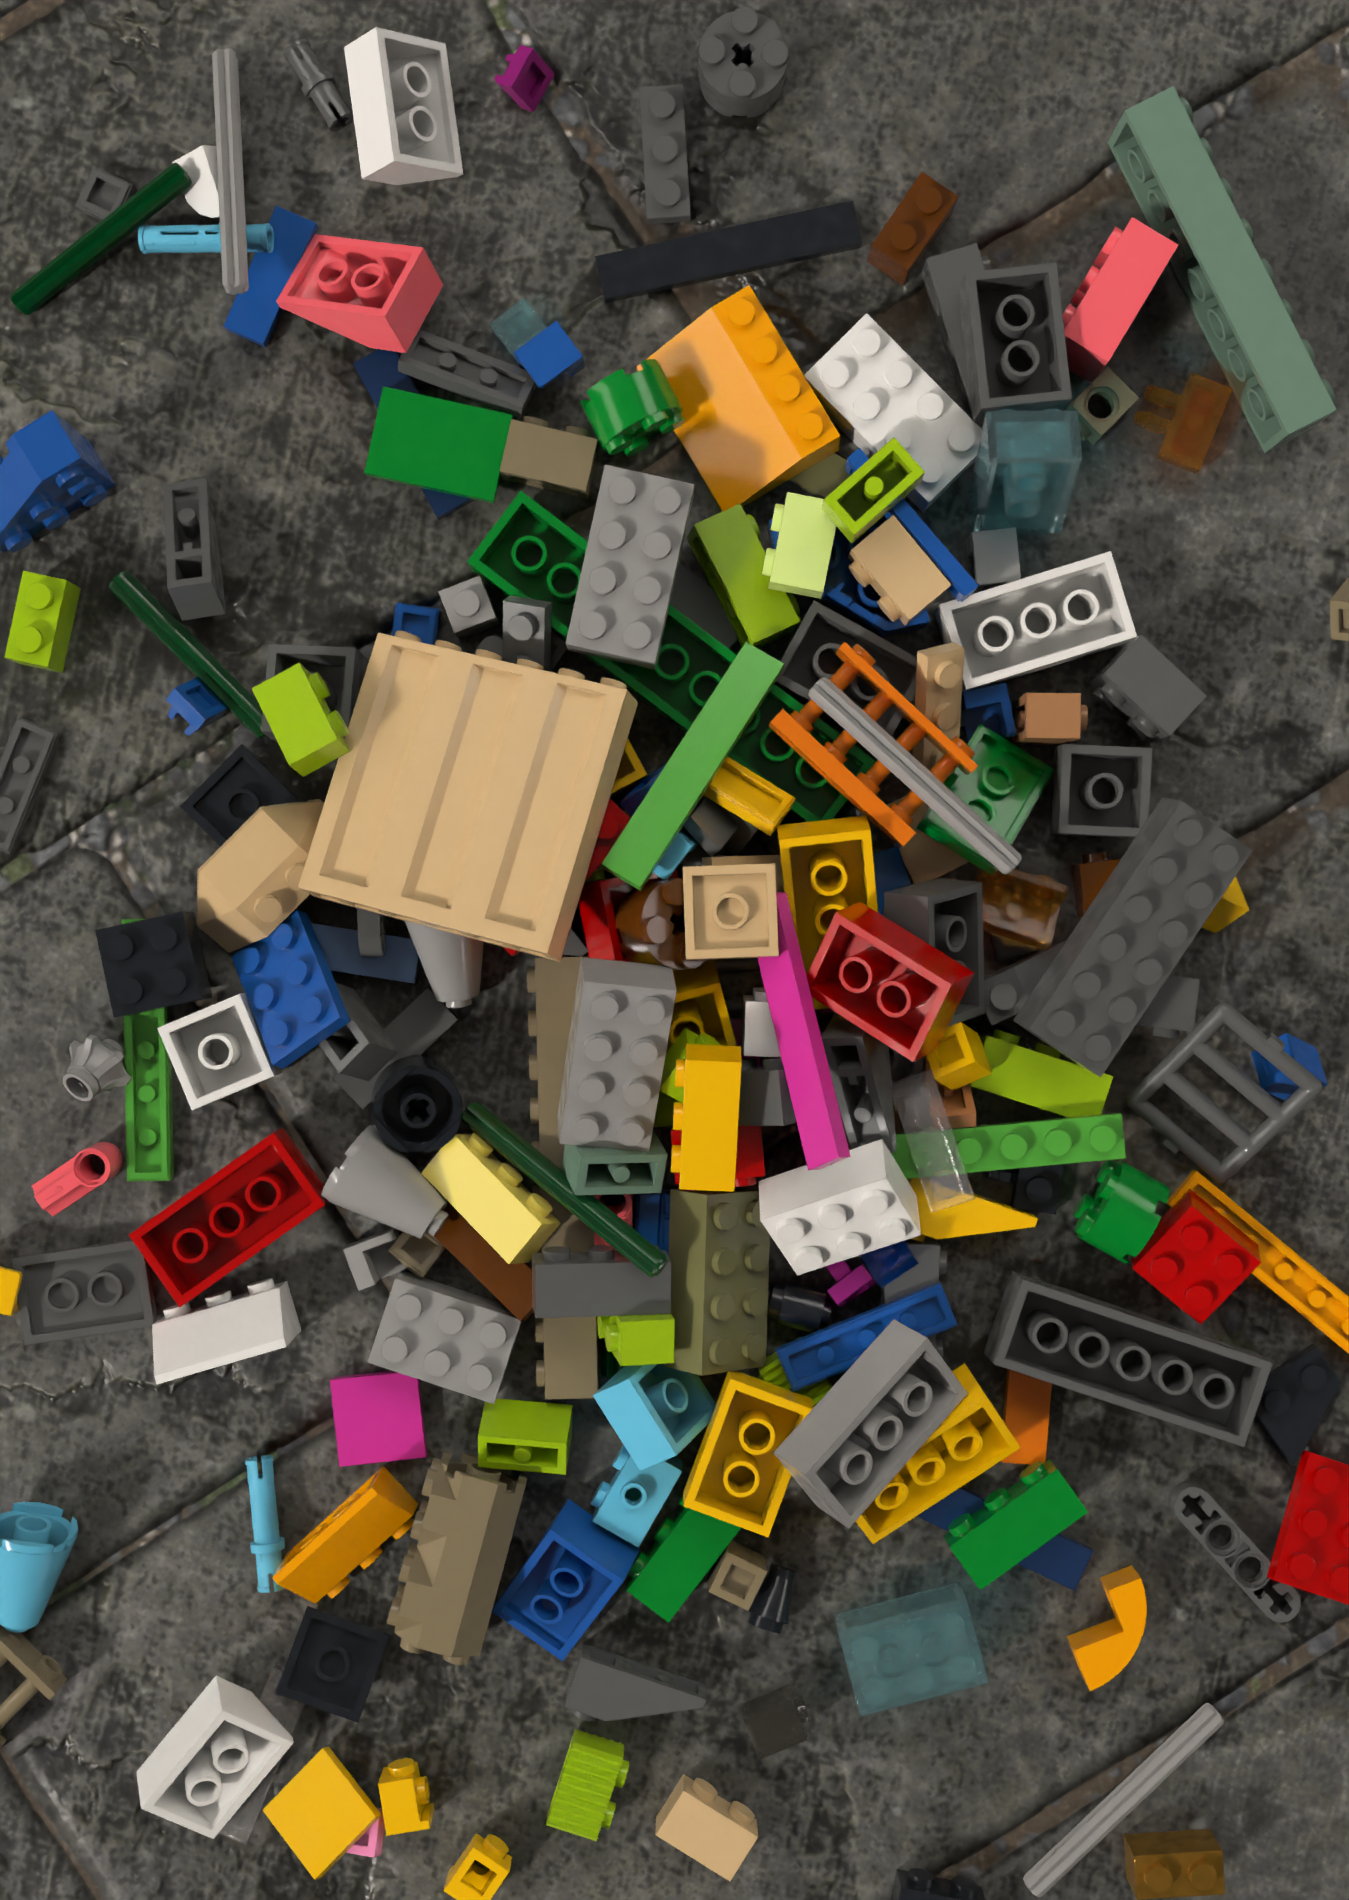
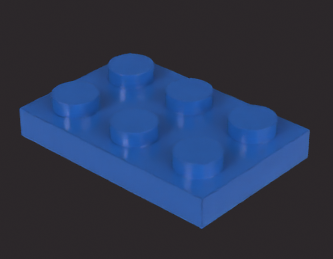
M298 909L294 910L268 937L245 946L232 956L272 1065L284 1069L351 1021L307 913Z

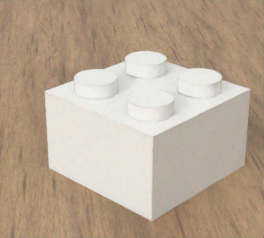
M245 993L235 995L157 1028L191 1110L205 1106L283 1073L282 1068L272 1065Z

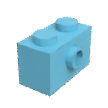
M622 1445L612 1464V1467L617 1469L609 1484L605 1481L600 1483L590 1504L596 1507L593 1514L594 1523L639 1548L682 1473V1460L674 1456L640 1471L625 1446Z

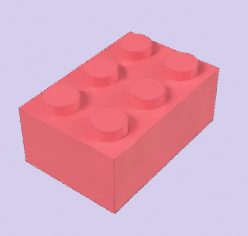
M1133 217L1124 230L1115 226L1070 301L1077 308L1069 304L1062 315L1069 371L1089 383H1092L1111 359L1178 247L1177 243Z

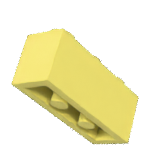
M476 1133L455 1134L439 1150L421 1174L508 1264L529 1263L532 1259V1253H537L561 1224L552 1215V1206L542 1196L531 1193L521 1183L523 1180L521 1174L511 1165L501 1163L492 1154L494 1148Z

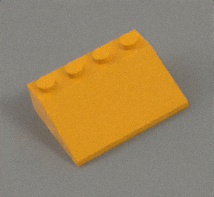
M750 285L711 307L647 358L656 359L659 362L683 408L681 414L685 422L673 431L722 512L738 504L744 507L839 451L840 434ZM641 364L637 366L638 371L643 370Z

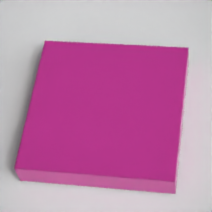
M395 1371L338 1376L330 1379L339 1467L427 1457L428 1451L419 1379Z

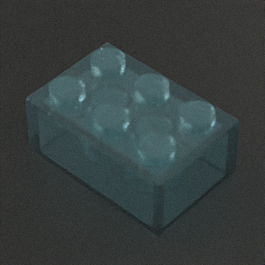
M1012 409L986 411L970 485L972 532L1016 528V534L1061 533L1082 460L1078 411H1061L1059 409H1046L1044 411H1015Z
M960 1582L834 1615L860 1717L989 1683L967 1598Z

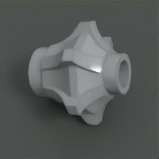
M90 1034L86 1038L85 1043L74 1040L70 1044L71 1063L63 1077V1085L73 1097L81 1101H90L96 1094H100L103 1091L111 1092L114 1087L127 1086L130 1083L132 1077L128 1075L123 1066L124 1049L115 1040L107 1038L100 1041L97 1036Z

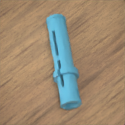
M220 222L218 225L142 224L138 230V244L143 254L221 253ZM270 223L246 225L247 252L272 253L274 250V232Z
M261 1455L262 1474L258 1473L257 1456L245 1459L254 1541L250 1542V1549L252 1554H256L257 1590L260 1593H270L269 1574L274 1575L282 1562L281 1550L285 1549L284 1537H280L273 1455ZM273 1580L274 1592L285 1589Z

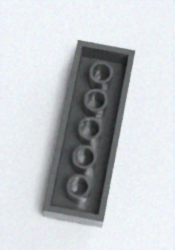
M1162 797L1013 1021L1084 1069L1101 1077L1253 850L1182 800Z
M1011 1271L984 1350V1354L995 1365L1242 1447L1245 1446L1273 1364L1257 1352L1015 1271Z

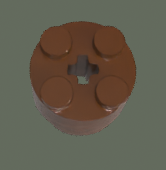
M683 878L650 882L645 884L642 891L634 888L623 898L616 914V929L620 928V936L623 943L619 944L622 952L630 962L661 965L672 968V970L696 968L707 960H686Z

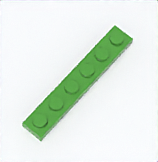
M1121 1113L896 1133L897 1148L894 1153H891L906 1179L1126 1158Z

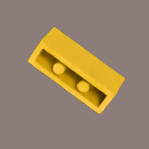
M686 1044L685 1059H676L675 1087H684L683 1103L674 1102L673 1130H682L681 1145H672L671 1172L680 1173L679 1189L734 1192L742 1066L741 1046Z

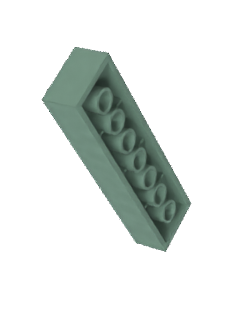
M1174 86L1125 110L1107 143L1150 228L1178 244L1168 264L1265 454L1311 431L1337 410L1334 405L1335 394L1330 383L1326 379H1321L1314 366V351L1306 339L1300 338L1293 324L1295 322L1293 309L1286 299L1280 298L1273 284L1275 277L1269 262L1264 258L1261 259L1254 247L1253 230L1245 218L1240 219L1233 205L1234 195L1232 188L1225 178L1219 177L1213 165L1214 156L1208 141L1203 137L1200 138L1192 124L1193 113L1189 103L1185 98H1179Z

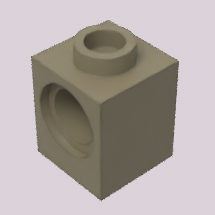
M1107 367L1065 410L1063 415L1068 419L1066 425L1077 438L1082 441L1087 439L1094 445L1137 402L1139 397ZM1096 400L1103 403L1107 409V417L1100 419L1092 416L1088 410V402Z

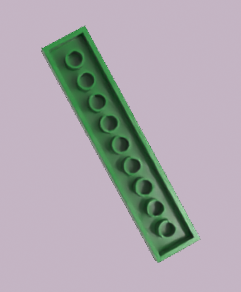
M520 491L467 560V563L474 573L506 597L517 596L552 602L551 631L566 642L588 541ZM672 605L669 606L655 670L582 654L613 679L626 684L629 691L684 733H687L737 656ZM774 684L728 757L795 797L796 799L789 813L801 822L833 819L847 799L769 727L770 722L782 709L791 715L794 710L799 713L804 707ZM820 718L812 724L814 730L810 734L822 746L827 741L832 743L840 735V733ZM854 745L845 755L847 760L843 765L857 776L860 772L865 774L876 761Z

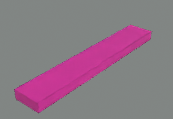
M776 892L779 956L757 957L807 1168L808 1171L821 1170L851 1156L787 894L785 892Z

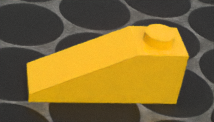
M930 1177L907 1179L917 1196L921 1235L911 1238L913 1240L924 1242L926 1236L934 1239H945L1036 1227L1038 1218L1030 1212L1012 1208L1010 1205Z

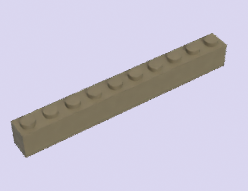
M581 956L562 957L560 962L536 957L535 966L527 967L528 993H536V1010L528 1011L529 1037L537 1036V1054H529L530 1080H538V1098H530L531 1124H539V1141L531 1142V1145L562 1171L565 1144H559L557 1114ZM539 1185L532 1186V1193L542 1196L549 1202L553 1209L551 1211L552 1215L561 1223L537 1253H543L544 1248L551 1246L567 1247L570 1249V1252H588V1247L594 1246V1231ZM597 1316L535 1318L536 1343H544V1360H537L536 1382L537 1387L545 1386V1399L594 1398L593 1394L600 1389Z

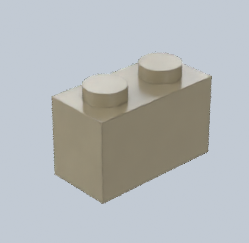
M524 416L523 421L511 419L500 466L502 479L588 499L599 452L598 439L591 437L592 432L575 426H567L565 431L548 428L549 422L531 416Z

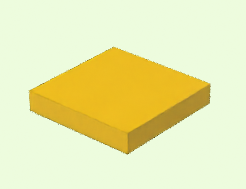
M330 1747L322 1748L263 1809V1812L314 1880L322 1878L382 1816Z

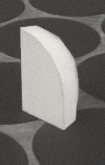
M202 145L173 161L172 164L178 163L191 178V186L183 191L188 204L201 215L218 218L219 196L216 146Z

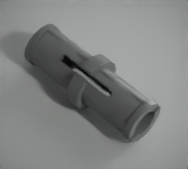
M305 38L298 39L294 43L303 55V59L299 58L291 44L284 50L283 55L303 83L301 89L308 100L315 102L330 131L341 130L343 127L335 116L334 111L337 110L346 125L353 120V112L348 108L335 88L336 79L329 70H324L310 47L308 40Z

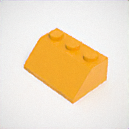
M383 1465L287 1552L272 1579L278 1585L314 1604L326 1594L331 1599L334 1598L351 1581L347 1575L358 1565L366 1569L383 1552L380 1545L391 1535L395 1540L399 1539L413 1526L414 1519L412 1516L416 1511L418 1503Z

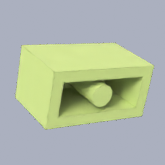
M787 492L785 504H775L770 530L779 532L776 549L767 548L762 570V575L770 576L768 589L821 599L836 531V525L822 510L824 499Z

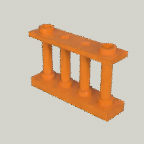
M846 642L838 648L835 654L845 663L829 680L843 692L859 675L878 693L863 709L867 715L876 722L892 706L911 724L896 740L902 747L910 752L925 737L944 754L929 770L936 778L943 783L957 767L965 775L972 773L978 767L971 759L975 755L974 751L957 736L950 740L872 667L876 661L865 649L858 644L851 648ZM812 699L799 713L794 710L789 715L782 709L770 722L769 727L861 813L866 815L899 848L905 846L916 834L909 826L913 822L911 816L922 806L924 801L912 790L898 805L893 803L888 807L876 796L880 791L878 786L891 771L877 760L865 774L860 772L855 776L843 764L847 760L845 755L858 741L844 729L832 743L827 741L822 746L810 733L814 730L812 724L824 710Z

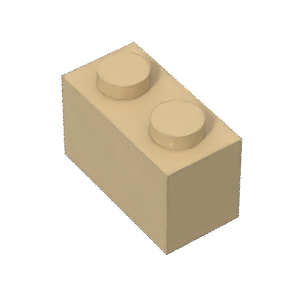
M894 515L856 545L848 556L852 562L848 568L856 580L863 587L870 584L880 595L881 598L877 603L886 616L893 622L900 619L905 626L942 596L951 586L950 582Z
M683 1774L656 1817L655 1835L726 1880L731 1881L758 1838L757 1819L754 1818V1813L744 1804L738 1801L729 1803L718 1796L717 1790L707 1781L701 1778L693 1780Z

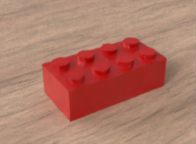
M281 1128L130 1233L129 1237L175 1302L181 1307L322 1208L329 1201L321 1195L324 1184L285 1129Z

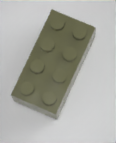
M740 1186L735 1187L734 1192L670 1189L668 1256L671 1260V1315L675 1319L674 1363H666L665 1367L704 1376L766 1366L770 1234L760 1221L759 1188Z

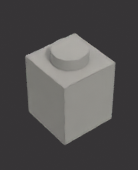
M480 576L438 591L452 629L459 640L500 625L485 584Z

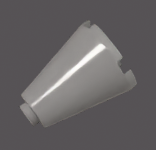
M405 921L436 1000L445 1002L447 1008H461L471 1005L472 998L480 994L484 942Z
M368 1126L345 1152L347 1158L340 1169L334 1168L321 1195L335 1205L417 1238L423 1239L428 1233L435 1237L449 1217V1214L444 1211L447 1201L401 1151L390 1146L381 1137L376 1126Z

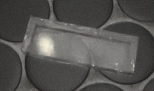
M932 1069L892 1082L893 1098L931 1213L974 1200L975 1196Z

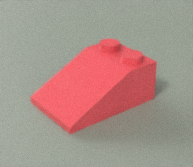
M314 234L276 302L284 310L369 348L407 353L440 293L443 283L423 247Z

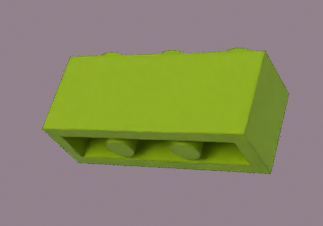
M738 504L694 524L686 539L711 588L714 590L741 647L747 642L756 648H760L790 634L801 622L798 617L800 616V609L795 597L791 593L768 589L770 576L762 575L766 553L759 541V527L753 516L750 514L746 515L741 504Z
M997 1029L994 1030L992 1037L984 1034L980 1035L993 1074L970 1083V1086L1065 1117L1099 1115L1102 1113L1113 1076L1103 1073L1099 1077L1077 1063L1074 1064L1059 1059L1061 1053L1053 1047L1036 1043L1034 1050L1018 1046L1019 1036Z

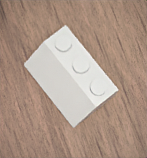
M375 27L345 46V59L362 179L402 185L461 176L463 168L446 44Z
M267 1278L247 1285V1293L232 1297L231 1290H226L206 1297V1304L190 1309L189 1302L181 1307L177 1304L164 1309V1317L152 1324L154 1377L156 1384L287 1347L302 1331L288 1282L274 1284L273 1278Z
M215 1676L137 1770L141 1809L214 1839L294 1743L293 1737L251 1691L219 1676Z

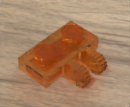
M1193 372L1188 376L1181 395L1167 389L1165 390L1162 387L1149 385L1146 387L1143 397L1153 404L1175 409L1171 420L1151 412L1137 411L1133 422L1150 432L1164 434L1155 458L1196 474L1201 469L1232 388Z

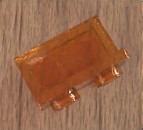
M1015 868L1007 874H1003L997 869L992 876L979 869L973 881L982 882L983 931L1047 951L1052 944L1060 906L1067 897L1069 887L1057 883L1056 880L1049 876L1032 875Z

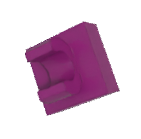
M520 45L515 54H508L505 60L509 63V66L504 75H496L494 80L521 109L534 112L555 74L533 48Z
M844 1260L826 1266L838 1282L828 1289L827 1292L842 1309L877 1284L863 1264L854 1271L850 1269Z

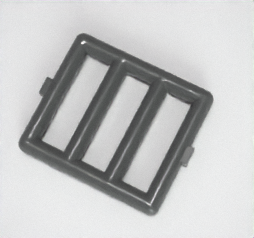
M1223 1002L1219 1003L1127 1095L1126 1104L1164 1137L1162 1143L1174 1154L1180 1150L1215 1181L1225 1183L1319 1095L1323 1086L1319 1079L1283 1050L1285 1043L1272 1032L1268 1036L1265 1035L1230 1004ZM1224 1024L1299 1086L1283 1104L1279 1103L1207 1042ZM1193 1054L1199 1057L1268 1116L1252 1133L1247 1131L1177 1071ZM1164 1083L1238 1145L1222 1162L1216 1159L1148 1101Z

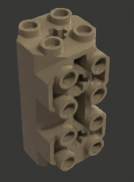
M443 1453L441 1459L433 1458L425 1478L421 1495L428 1496L429 1500H422L410 1534V1538L418 1540V1543L411 1542L408 1553L404 1557L398 1581L405 1582L406 1585L399 1584L396 1597H394L390 1608L387 1624L395 1626L394 1633L401 1637L400 1647L405 1651L415 1654H423L429 1651L443 1655V1659L449 1663L468 1665L470 1656H480L528 1475L520 1471L519 1478L517 1479L511 1476L512 1470L478 1467V1455L462 1453L461 1460L458 1462L451 1461L453 1453Z

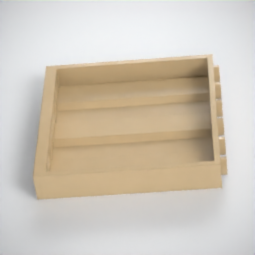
M396 631L395 636L378 633L348 726L349 734L345 736L350 752L338 758L298 888L321 899L560 962L638 702L627 690L626 684L614 679L601 678L600 683L584 680L585 676L583 674L566 668H560L558 674L544 671L542 665L527 659H518L517 663L514 664L502 661L500 655L487 650L477 649L474 655L461 652V647L443 640H436L435 645L422 643L421 638L404 631Z

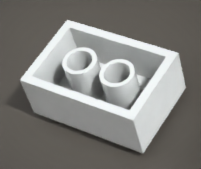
M883 1139L849 1150L851 1157L821 1170L808 1171L807 1165L759 1181L760 1221L797 1276L921 1235L917 1196Z

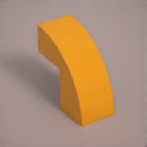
M1132 1565L1100 1577L1115 1618L1067 1636L1081 1676L1089 1691L1101 1687L1119 1674L1134 1656L1142 1639L1147 1615L1146 1595L1142 1579Z

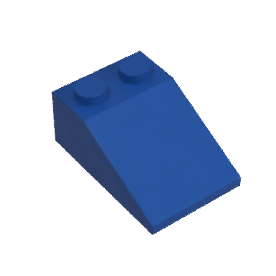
M568 1499L500 1596L492 1612L563 1661L623 1583L640 1548L594 1523L593 1515Z

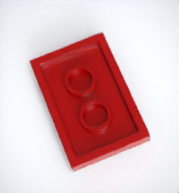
M1304 1450L1301 1454L1267 1577L1274 1581L1349 1605V1465Z

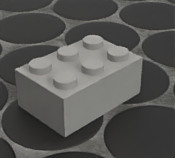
M401 1271L394 1280L367 1363L494 1404L521 1321L500 1302L424 1277L420 1279L415 1274Z

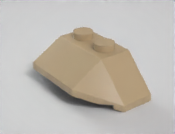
M320 799L308 800V802L261 806L198 869L196 924L228 953L268 937L310 895L299 889L298 885L323 809L324 802Z

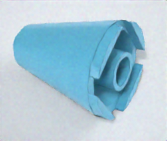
M41 1502L13 1503L12 1511L0 1514V1625L7 1631L14 1633L25 1632L40 1622L78 1534L77 1520L73 1516L71 1522L63 1518V1509Z

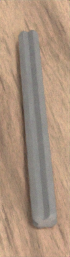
M226 48L224 50L216 49L213 52L212 64L222 284L226 293L234 295L246 293L249 289L238 59L233 49Z
M827 677L820 678L809 690V697L1003 874L1010 873L1020 863L1022 856Z
M1205 1703L1024 1875L1025 1885L1032 1894L1039 1898L1047 1893L1224 1724L1222 1715L1214 1706Z

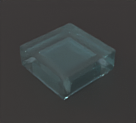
M525 298L489 324L492 331L515 361L514 351L547 328Z

